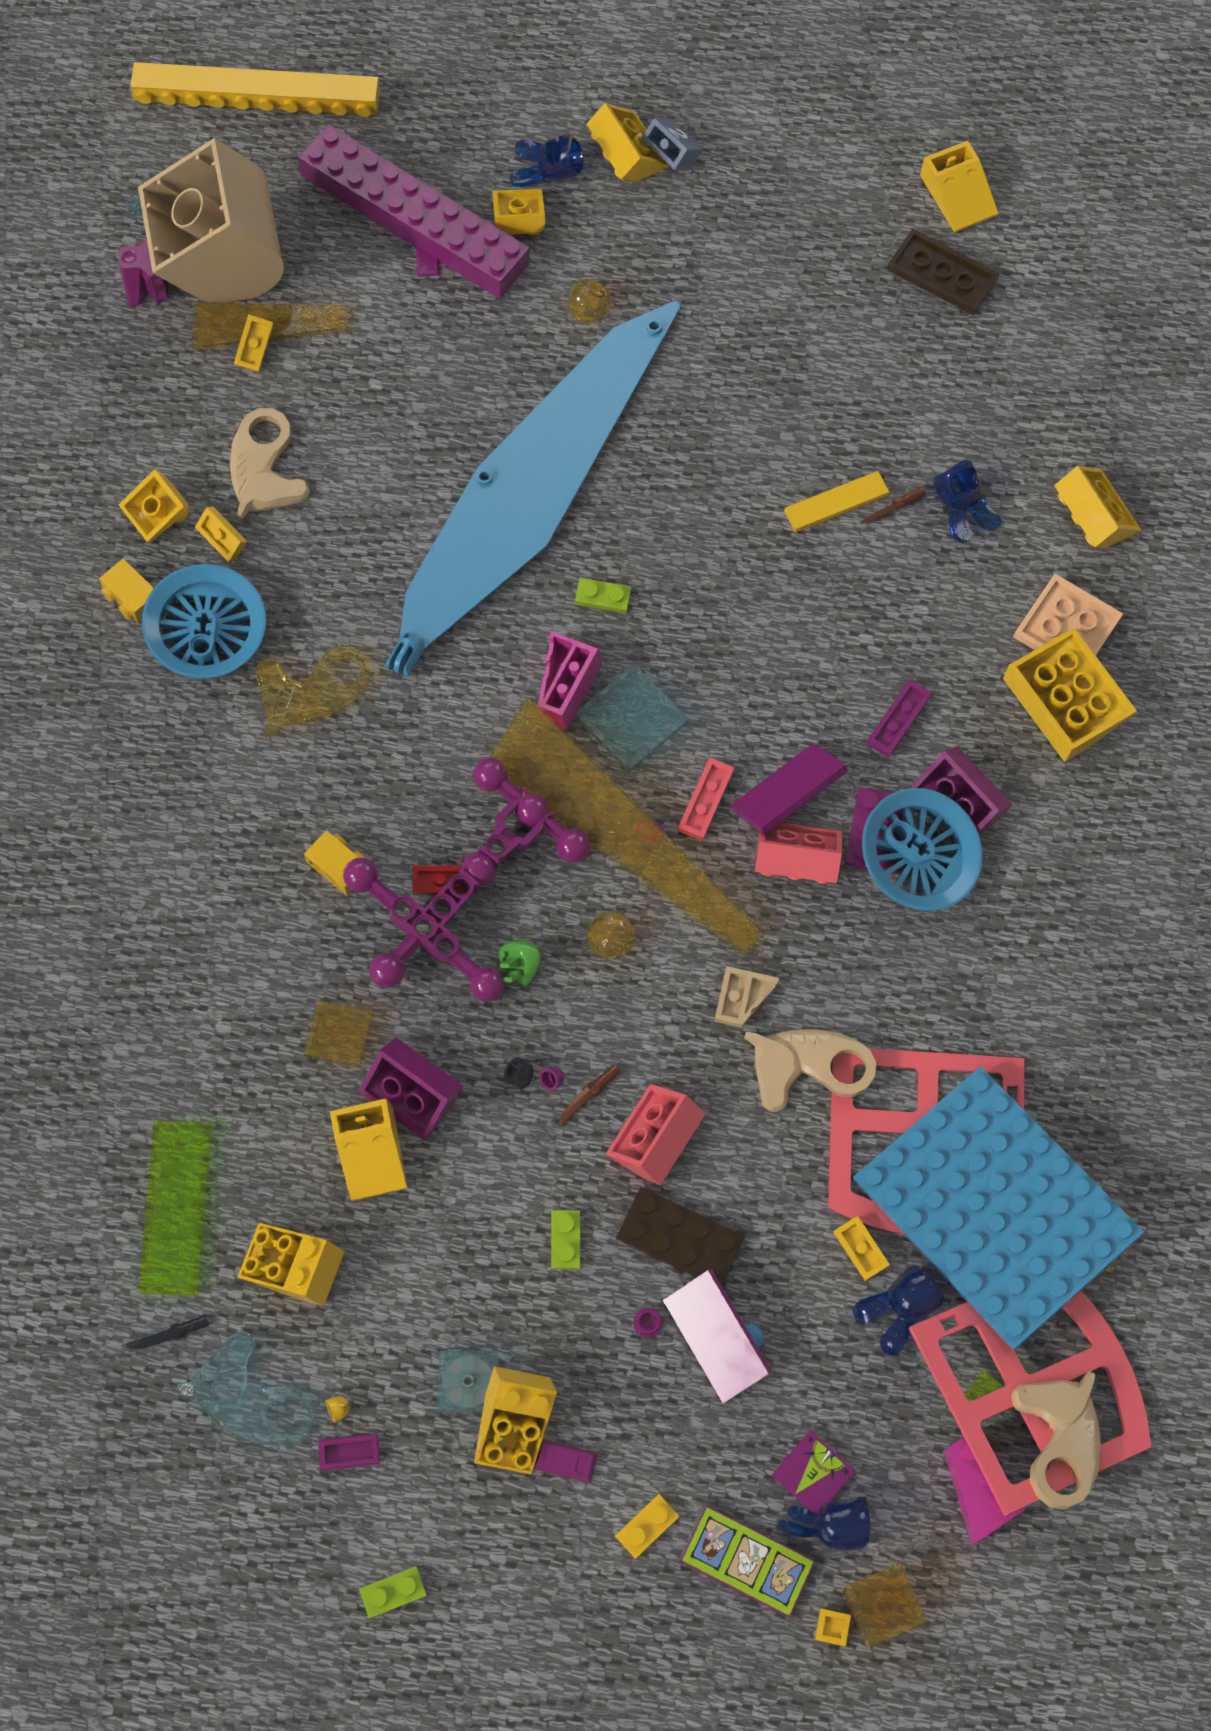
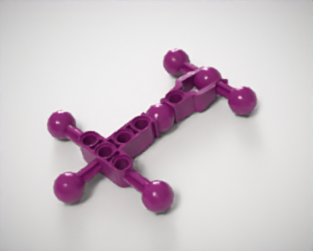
M485 758L478 762L473 772L474 781L477 786L486 792L498 791L509 803L497 815L493 824L494 832L487 839L485 846H481L478 852L471 853L465 857L458 874L451 878L424 909L408 896L398 897L378 879L377 867L366 858L352 859L343 870V879L349 889L355 892L367 891L390 911L389 916L393 924L407 935L392 953H382L373 958L369 967V974L373 982L383 988H390L399 984L404 977L405 962L421 947L438 962H449L470 980L471 992L477 999L484 1002L497 1000L505 990L503 975L495 968H481L459 949L458 939L445 926L469 901L473 892L476 893L480 886L487 885L493 880L499 864L504 862L516 850L519 852L525 851L542 830L557 842L558 854L569 863L581 862L589 855L591 843L586 833L579 829L567 830L555 820L556 812H549V806L544 797L536 793L527 794V787L519 789L507 779V769L502 761L496 758ZM514 811L516 818L522 825L534 827L524 838L515 837L512 830L505 828L504 822ZM494 844L501 846L503 853L499 855L492 853L490 846ZM462 884L467 888L468 892L466 894H458L454 891L453 886ZM444 904L449 908L450 912L445 915L439 914L435 906ZM399 906H405L410 910V914L402 917L396 913L395 909ZM420 924H426L430 927L431 933L422 935L417 931L416 927ZM446 942L451 945L452 951L450 953H443L438 949V944Z

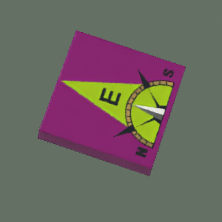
M810 1430L771 1476L817 1517L856 1470Z

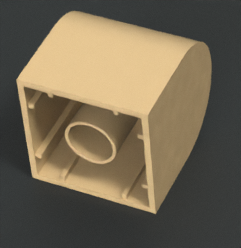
M213 138L138 187L153 274L199 299L216 303L255 298L269 291L281 279L284 265L267 177L263 170L252 161L216 138Z

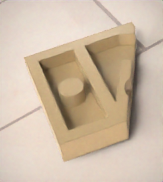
M726 966L714 1022L742 1028L777 986L779 978Z

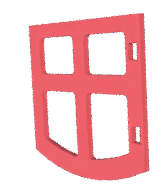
M870 1049L876 1061V1067L908 1068L917 1071V1111L900 1112L857 1109L853 1106L852 1097L837 1096L831 1091L828 1208L849 1219L858 1216L864 1225L875 1229L904 1235L874 1201L851 1191L852 1133L854 1131L903 1134L938 1103V1073L940 1071L973 1073L981 1066L988 1074H999L1002 1077V1088L1006 1092L1007 1087H1017L1016 1102L1024 1110V1058ZM850 1053L842 1054L832 1062V1074L841 1083L853 1084L854 1067L865 1065L856 1055Z
M1082 1291L1067 1303L1063 1309L1090 1341L1091 1348L1033 1374L1026 1373L1015 1351L1003 1341L968 1302L909 1328L1004 1516L1040 1499L1036 1497L1030 1483V1478L1017 1484H1011L1008 1481L980 1423L1014 1407L1011 1394L1019 1384L1056 1380L1072 1381L1085 1375L1088 1371L1092 1372L1102 1368L1107 1373L1114 1393L1122 1435L1101 1444L1098 1472L1151 1447L1148 1419L1133 1369L1110 1326ZM954 1317L958 1326L945 1331L940 1322ZM970 1326L977 1328L1005 1382L1004 1387L973 1401H969L965 1397L938 1344L940 1339ZM1020 1412L1042 1452L1053 1434V1429L1049 1427L1050 1425L1042 1417ZM1050 1461L1047 1464L1048 1468L1045 1470L1046 1481L1055 1492L1076 1483V1476L1072 1468L1066 1463Z

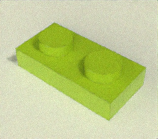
M579 578L575 605L627 613L631 586Z
M551 1210V1270H580V1210Z
M417 1566L359 1588L369 1619L427 1596Z

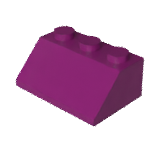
M959 746L944 750L911 786V788L933 790L952 799L968 814L979 835L997 822L1012 806L1008 799Z
M396 1037L379 1050L358 1092L372 1102L387 1099L393 1106L395 1119L426 1141L453 1107L464 1086Z

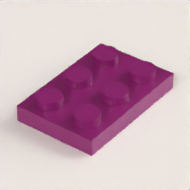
M858 787L844 865L867 869L862 851L864 826L874 807L892 793ZM896 813L898 819L903 821L902 813ZM886 819L883 824L889 827L890 823ZM892 832L894 838L900 841L898 834ZM878 833L877 839L879 840L881 835L880 833ZM876 848L877 856L892 854V852ZM901 860L881 862L880 865L882 870L885 871ZM900 868L891 874L899 875Z

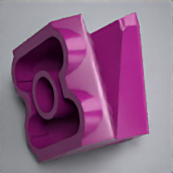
M147 237L140 245L121 247L119 249V266L128 304L130 306H139L147 293L158 305L168 299V281L152 272Z

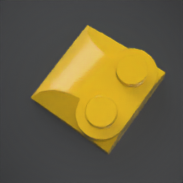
M542 189L492 191L495 227L510 236L514 234L536 235L544 229L545 211Z
M156 469L119 504L120 508L148 543H151L173 523L183 522L189 514V505L175 486Z

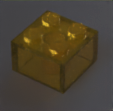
M901 1563L841 1589L866 1648L926 1623V1619Z

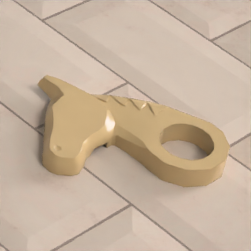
M258 408L248 413L242 420L233 439L230 472L232 485L240 503L237 519L243 520L248 512L265 511L305 501L310 495V489L305 480L287 479L272 471L275 462L291 441L290 423L283 413L273 408ZM270 421L277 424L281 432L279 437L272 443L260 444L250 437L252 428L260 422Z
M818 1029L790 1030L768 1037L751 1032L745 1033L744 1039L755 1046V1067L763 1107L770 1112L783 1111L786 1108L789 1089L802 1073L812 1077L837 1096L852 1098L865 1093L875 1080L876 1061L870 1049L841 1033ZM850 1053L856 1055L865 1065L866 1071L864 1076L853 1084L841 1083L831 1073L832 1062L842 1054Z
M1088 1371L1080 1382L1056 1380L1024 1383L1017 1385L1011 1394L1012 1403L1016 1410L1042 1417L1050 1425L1049 1427L1053 1429L1050 1440L1035 1459L1030 1469V1483L1036 1497L1052 1508L1065 1510L1083 1502L1098 1475L1101 1441L1099 1423L1090 1397L1095 1379V1373ZM1050 1461H1061L1072 1468L1076 1476V1487L1072 1494L1061 1495L1049 1487L1046 1481L1045 1470Z

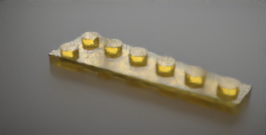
M195 303L192 348L193 351L240 344L248 314L274 323L269 341L286 337L298 338L306 335L313 336L347 331L348 308L347 305Z

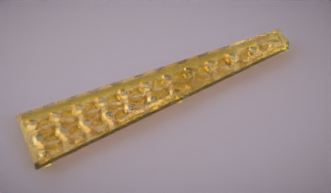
M527 698L489 758H496L503 762L508 773L507 779L519 789L527 787V794L536 793L544 797L548 803L549 812H556V818L571 829H579L585 832L590 843L743 955H747L763 932L737 905L730 901L729 897L721 889H718L707 878L708 876L701 869H698L688 859V856L669 839L659 826L620 787L614 784L613 780L592 761L586 752H583L573 742V739L567 733H564L554 723L555 721L532 698Z

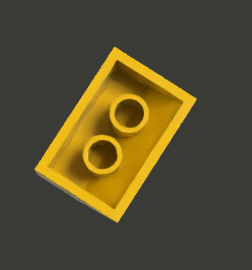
M604 103L588 121L587 126L592 132V138L603 149L604 157L611 162L615 168L614 172L619 179L636 182L670 166L641 139L647 129L635 111Z
M1076 466L1054 485L1059 492L1058 498L1064 505L1069 507L1072 512L1071 517L1073 521L1082 527L1086 533L1085 539L1092 547L1107 548L1141 531V528L1101 469Z

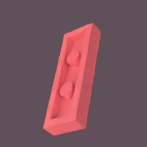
M709 757L679 824V832L701 841L704 840L732 777L734 767Z

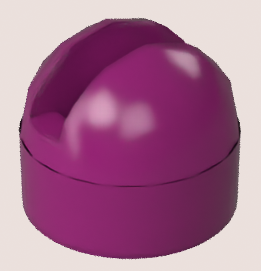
M550 1066L543 1069L540 1073V1083L546 1090L552 1091L564 1083V1072L557 1066Z

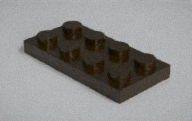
M913 228L887 266L888 271L973 316L997 282L1000 274Z
M640 1187L616 1236V1240L694 1278L712 1269L721 1286H723L745 1239V1236L643 1187Z

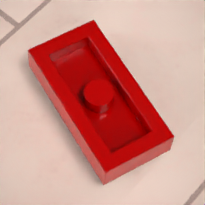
M412 865V895H437L451 878L458 874L461 866ZM462 884L453 886L454 891L458 894H466L468 892L467 888Z

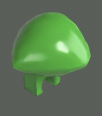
M518 939L504 944L499 949L500 967L504 968L508 973L506 977H503V982L517 981L521 985L527 986L533 980L541 964V951L535 943L529 940Z

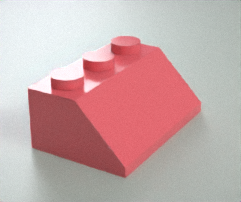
M780 822L766 834L759 831L755 872H760L765 876H787L792 880L810 879L820 884L837 883L842 856V831Z
M650 1084L605 1155L645 1180L661 1185L706 1113L687 1095Z

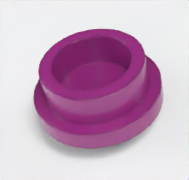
M644 1308L636 1313L633 1325L635 1331L640 1336L652 1338L661 1331L663 1320L660 1313L655 1309Z

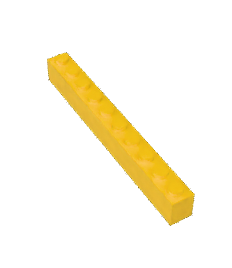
M134 62L130 85L134 101H139L143 104L161 102L166 105H174L178 103L187 104L192 107L211 105L215 108L227 106L236 107L241 110L260 108L263 111L277 109L290 113L309 111L312 114L327 112L339 116L358 114L361 117L377 115L380 94L378 77L140 62Z

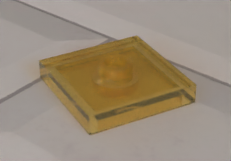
M317 1001L304 1056L360 1068L373 1012Z

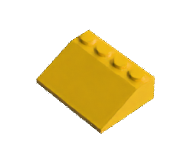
M1075 628L1068 630L1011 663L1003 677L1006 684L1064 762L1087 750L1137 712Z

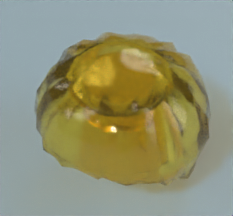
M582 279L575 282L571 288L567 310L577 321L591 324L609 311L611 295L608 289L596 281V279Z
M602 912L588 926V945L593 953L602 958L612 959L627 954L635 945L636 931L634 926L625 916L618 912Z

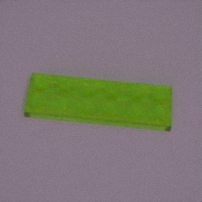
M154 1121L138 1292L140 1295H199L212 1123Z

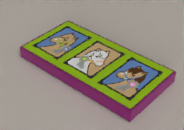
M706 1505L680 1562L790 1618L815 1560Z

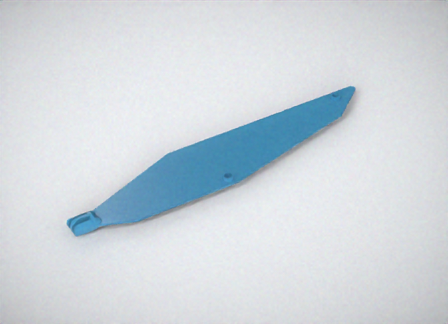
M672 301L614 327L477 467L406 590L400 639L385 663L384 667L386 669L392 670L394 668V672L398 674L403 673L405 677H409L423 650L548 546L679 312L680 305L678 302Z

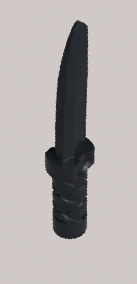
M205 1314L180 1325L174 1323L170 1325V1329L128 1342L125 1346L129 1349H142L172 1339L178 1340L182 1338V1335L209 1326V1322Z

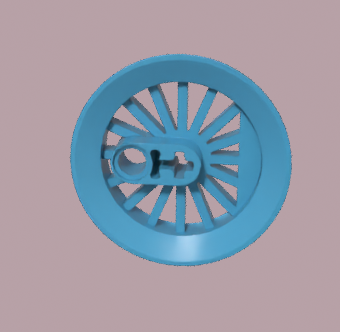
M212 564L187 566L166 576L150 593L142 614V631L152 655L172 672L196 679L221 677L242 667L258 650L266 629L264 604L252 583L234 570ZM186 599H194L198 611H195ZM177 600L189 614L171 605ZM200 600H205V609L202 608ZM212 601H216V603L214 604V606H213V608H212V610H211ZM225 602H231L229 605H227L225 608L221 610ZM242 605L247 610L241 613L230 615ZM168 613L182 621L163 620V618ZM250 619V626L232 625ZM205 623H207L205 629L206 635L202 632V627H204ZM161 628L178 630L161 635ZM230 634L248 635L246 641H243ZM182 639L169 650L165 646L166 643ZM222 640L241 649L234 654ZM216 644L229 659L223 662L219 661L215 649ZM189 646L182 660L176 657L178 653ZM200 647L209 648L204 653L196 652V650ZM193 659L197 665L190 664L189 662Z
M923 788L900 790L881 800L871 811L865 823L862 836V851L866 867L877 886L895 902L915 910L937 911L953 906L961 901L977 882L982 866V846L979 834L968 814L947 796ZM911 812H918L916 829ZM896 813H902L903 821L898 819ZM927 815L934 820L924 835ZM886 819L890 823L889 827L883 824ZM940 824L946 831L938 837L934 838L933 840H930L934 831ZM892 832L898 834L900 841L894 838ZM878 833L881 834L880 840L877 839ZM948 836L953 841L952 845L934 846ZM876 848L892 852V854L877 856ZM954 852L951 858L937 855L942 853ZM901 860L885 871L882 870L880 865L881 862ZM905 865L895 883H892L887 876ZM909 873L908 887L906 892L900 889V886L902 885V883L904 882L905 878ZM917 878L922 896L915 895ZM928 880H929V882L931 883V885L933 886V888L931 889V891H930V887H929Z

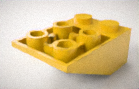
M969 141L924 157L920 177L954 233L998 216L999 213L980 159Z
M381 1099L330 1111L334 1138L351 1201L408 1189L394 1110L391 1103L387 1099Z
M259 1223L237 1277L288 1296L324 1306L345 1251L324 1239Z
M494 1366L485 1394L474 1460L475 1464L532 1474L557 1394V1390L550 1377Z

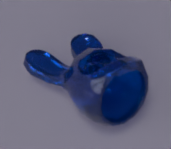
M570 134L548 140L543 144L531 140H520L515 145L517 156L523 160L537 162L538 165L514 170L510 174V182L513 186L525 187L543 178L555 181L575 178L582 172L584 167V157L580 143Z
M960 461L948 471L933 478L935 493L941 504L949 511L950 533L955 540L960 543H966L972 537V531L965 514L966 509L969 510L973 518L984 530L995 531L999 528L1001 518L982 499L979 479L971 461Z
M913 1265L905 1269L885 1292L858 1301L854 1305L853 1315L860 1323H870L890 1309H893L898 1317L881 1337L880 1346L885 1354L895 1356L905 1346L911 1333L909 1328L936 1311L943 1304L945 1297L942 1295L936 1281L930 1275L922 1272L917 1265Z
M866 1496L857 1497L854 1502L840 1503L838 1501L825 1502L819 1508L818 1513L800 1506H790L787 1509V1518L790 1521L781 1519L777 1522V1527L788 1535L803 1538L817 1537L827 1547L839 1551L861 1550L867 1546L870 1538V1515Z

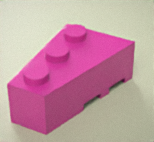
M550 631V645L546 655V669L542 679L538 708L543 721L567 730L600 670L602 661L598 648Z
M964 1437L944 1450L971 1545L979 1542L1025 1510V1508H1021L1007 1516L1003 1515Z

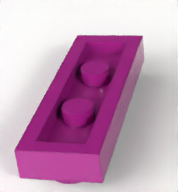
M909 679L868 738L866 745L889 758L930 699L932 692Z

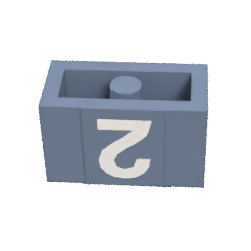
M654 118L641 138L674 170L690 169L703 150L670 118Z

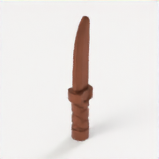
M919 487L909 492V494L892 501L893 504L873 513L860 523L869 522L895 508L898 510L925 496L924 489Z
M613 1064L594 1082L590 1081L586 1085L587 1088L564 1110L559 1119V1125L563 1126L592 1096L595 1095L597 1097L601 1093L600 1090L621 1073L620 1070Z

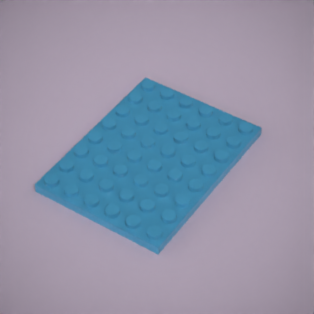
M981 1066L853 1177L862 1190L1013 1351L1019 1348L1144 1235V1231Z

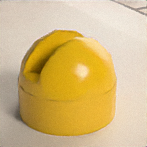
M335 1396L325 1400L326 1407L334 1423L348 1415L350 1406L347 1405L348 1400L346 1398Z

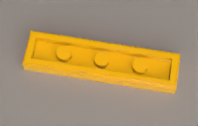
M876 471L785 507L784 512L796 533L889 496V490L880 473Z

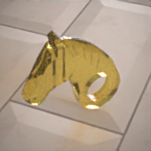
M338 646L324 654L316 668L303 683L289 678L275 659H266L259 662L256 666V676L263 707L269 720L263 734L268 738L283 726L305 724L320 720L352 704L370 682L371 668L364 653L354 647ZM343 659L355 662L360 667V675L353 683L338 685L328 677V671L335 662Z

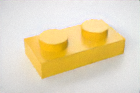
M248 314L234 365L256 372L260 371L273 328V322Z
M206 507L195 526L228 562L234 561L247 542L214 507Z
M858 1216L833 1231V1234L865 1282L890 1266Z
M658 1494L615 1537L636 1559L680 1516Z

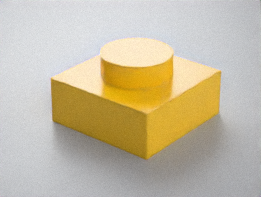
M821 1608L814 1640L846 1647L851 1615Z

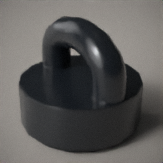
M519 1057L512 1059L504 1071L505 1081L520 1089L526 1088L533 1077L532 1065Z

